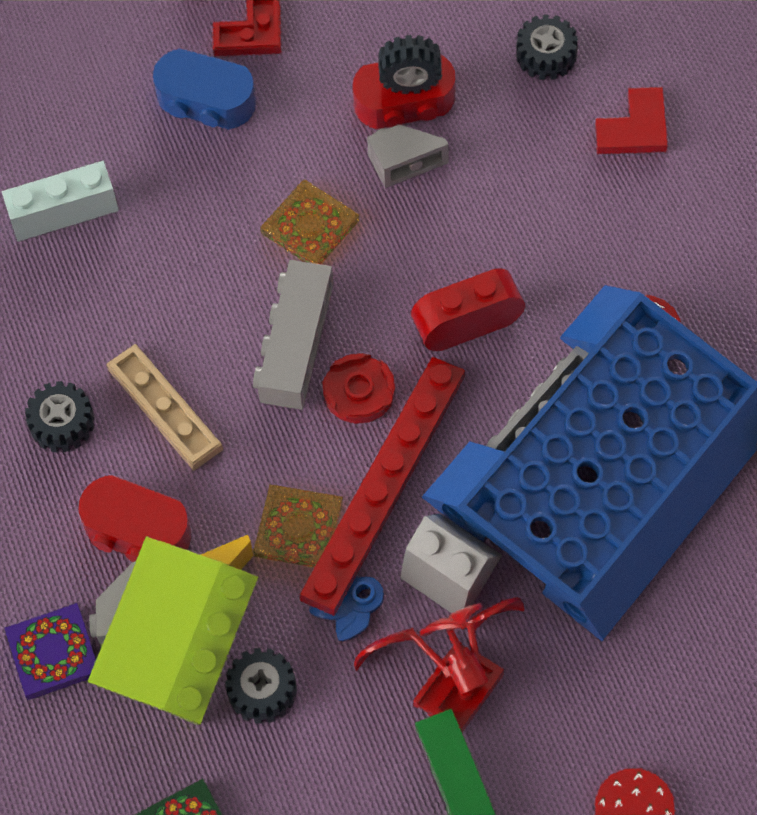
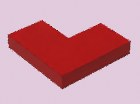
M246 0L247 21L213 22L214 57L282 54L281 0Z
M663 87L628 88L629 117L595 119L597 154L667 152L668 143Z

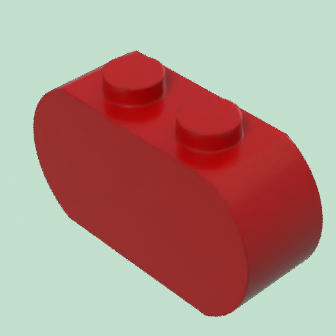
M441 55L442 78L438 80V84L436 86L431 85V89L428 91L424 89L420 90V93L409 91V94H402V91L392 92L391 88L386 89L383 83L381 84L378 62L362 66L355 74L352 84L354 110L357 117L368 127L382 129L420 120L430 121L436 117L446 115L453 107L456 97L455 70L453 65L446 57Z
M495 268L427 293L415 303L411 310V317L425 347L431 351H443L511 325L523 314L526 305L510 272L506 269Z
M113 475L96 479L86 487L80 497L79 515L89 540L92 541V544L104 552L111 553L115 550L125 554L130 561H136L146 536L185 550L189 548L191 528L186 510L179 500Z

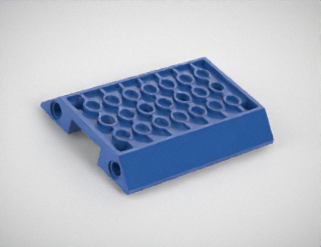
M607 285L599 291L560 337L572 349L578 346L589 354L504 452L469 441L422 496L425 501L445 517L482 542L489 538L544 582L546 586L542 594L600 641L606 638L757 451V381L644 294ZM673 359L681 361L686 367V373L682 375L672 373L667 366V362ZM628 412L637 414L642 420V426L639 428L628 427L623 421V414ZM582 466L591 467L596 472L597 480L592 483L582 481L577 475V469ZM542 521L549 526L551 535L544 539L537 538L532 534L530 525L533 522Z

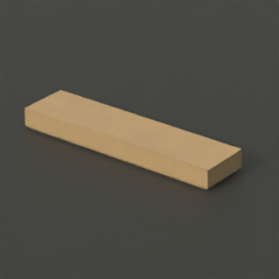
M136 344L106 364L108 371L193 471L223 451L220 441Z

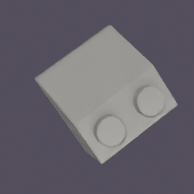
M442 514L424 516L405 549L400 578L453 613L473 605L502 554Z

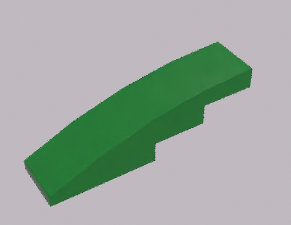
M452 709L415 722V730L430 762L432 774L445 801L448 815H495Z

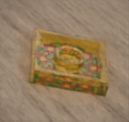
M303 179L262 224L260 230L262 235L303 262L322 264L357 225L360 218L358 213Z
M270 484L253 550L254 557L315 568L338 526L343 506V497Z

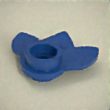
M356 576L335 616L310 606L309 612L318 618L336 620L338 641H347L360 635L368 628L371 613L378 610L384 601V590L376 579L372 577L359 578ZM368 589L371 591L370 595L365 599L358 597L362 590Z

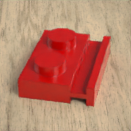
M460 642L462 649L467 648L462 645V642ZM453 646L443 658L447 665H450L447 657L456 653ZM481 655L482 660L479 662L488 682L460 695L452 677L445 678L438 666L414 698L413 706L421 708L430 717L452 709L463 733L503 677L504 669Z

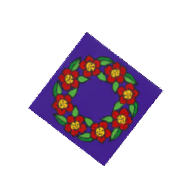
M78 603L4 628L27 701L89 679L96 657Z

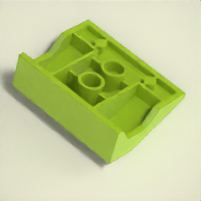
M146 536L87 682L170 713L195 725H200L258 577L220 561Z

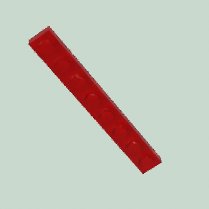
M433 356L431 357L300 593L301 602L335 616L465 378L464 369Z

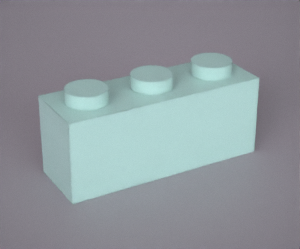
M104 161L1 191L17 242L119 211Z

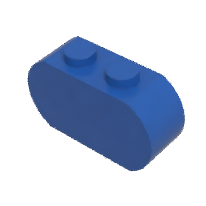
M176 49L162 56L154 67L153 81L158 103L165 112L170 113L174 117L190 118L200 121L209 127L218 126L225 129H233L246 123L255 111L256 97L253 77L247 67L184 49Z

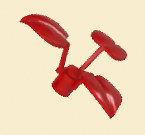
M519 597L509 598L479 612L468 620L473 613L483 608L481 603L459 609L451 613L448 618H441L423 628L419 632L421 637L440 629H446L456 652L447 657L450 665H447L415 632L414 628L393 633L369 644L356 656L354 668L357 672L369 655L390 643L414 641L440 667L445 678L452 677L460 695L488 682L479 662L482 658L478 651L476 639L478 627L488 617L502 612H524V603ZM453 628L468 630L471 653L468 647L462 649Z

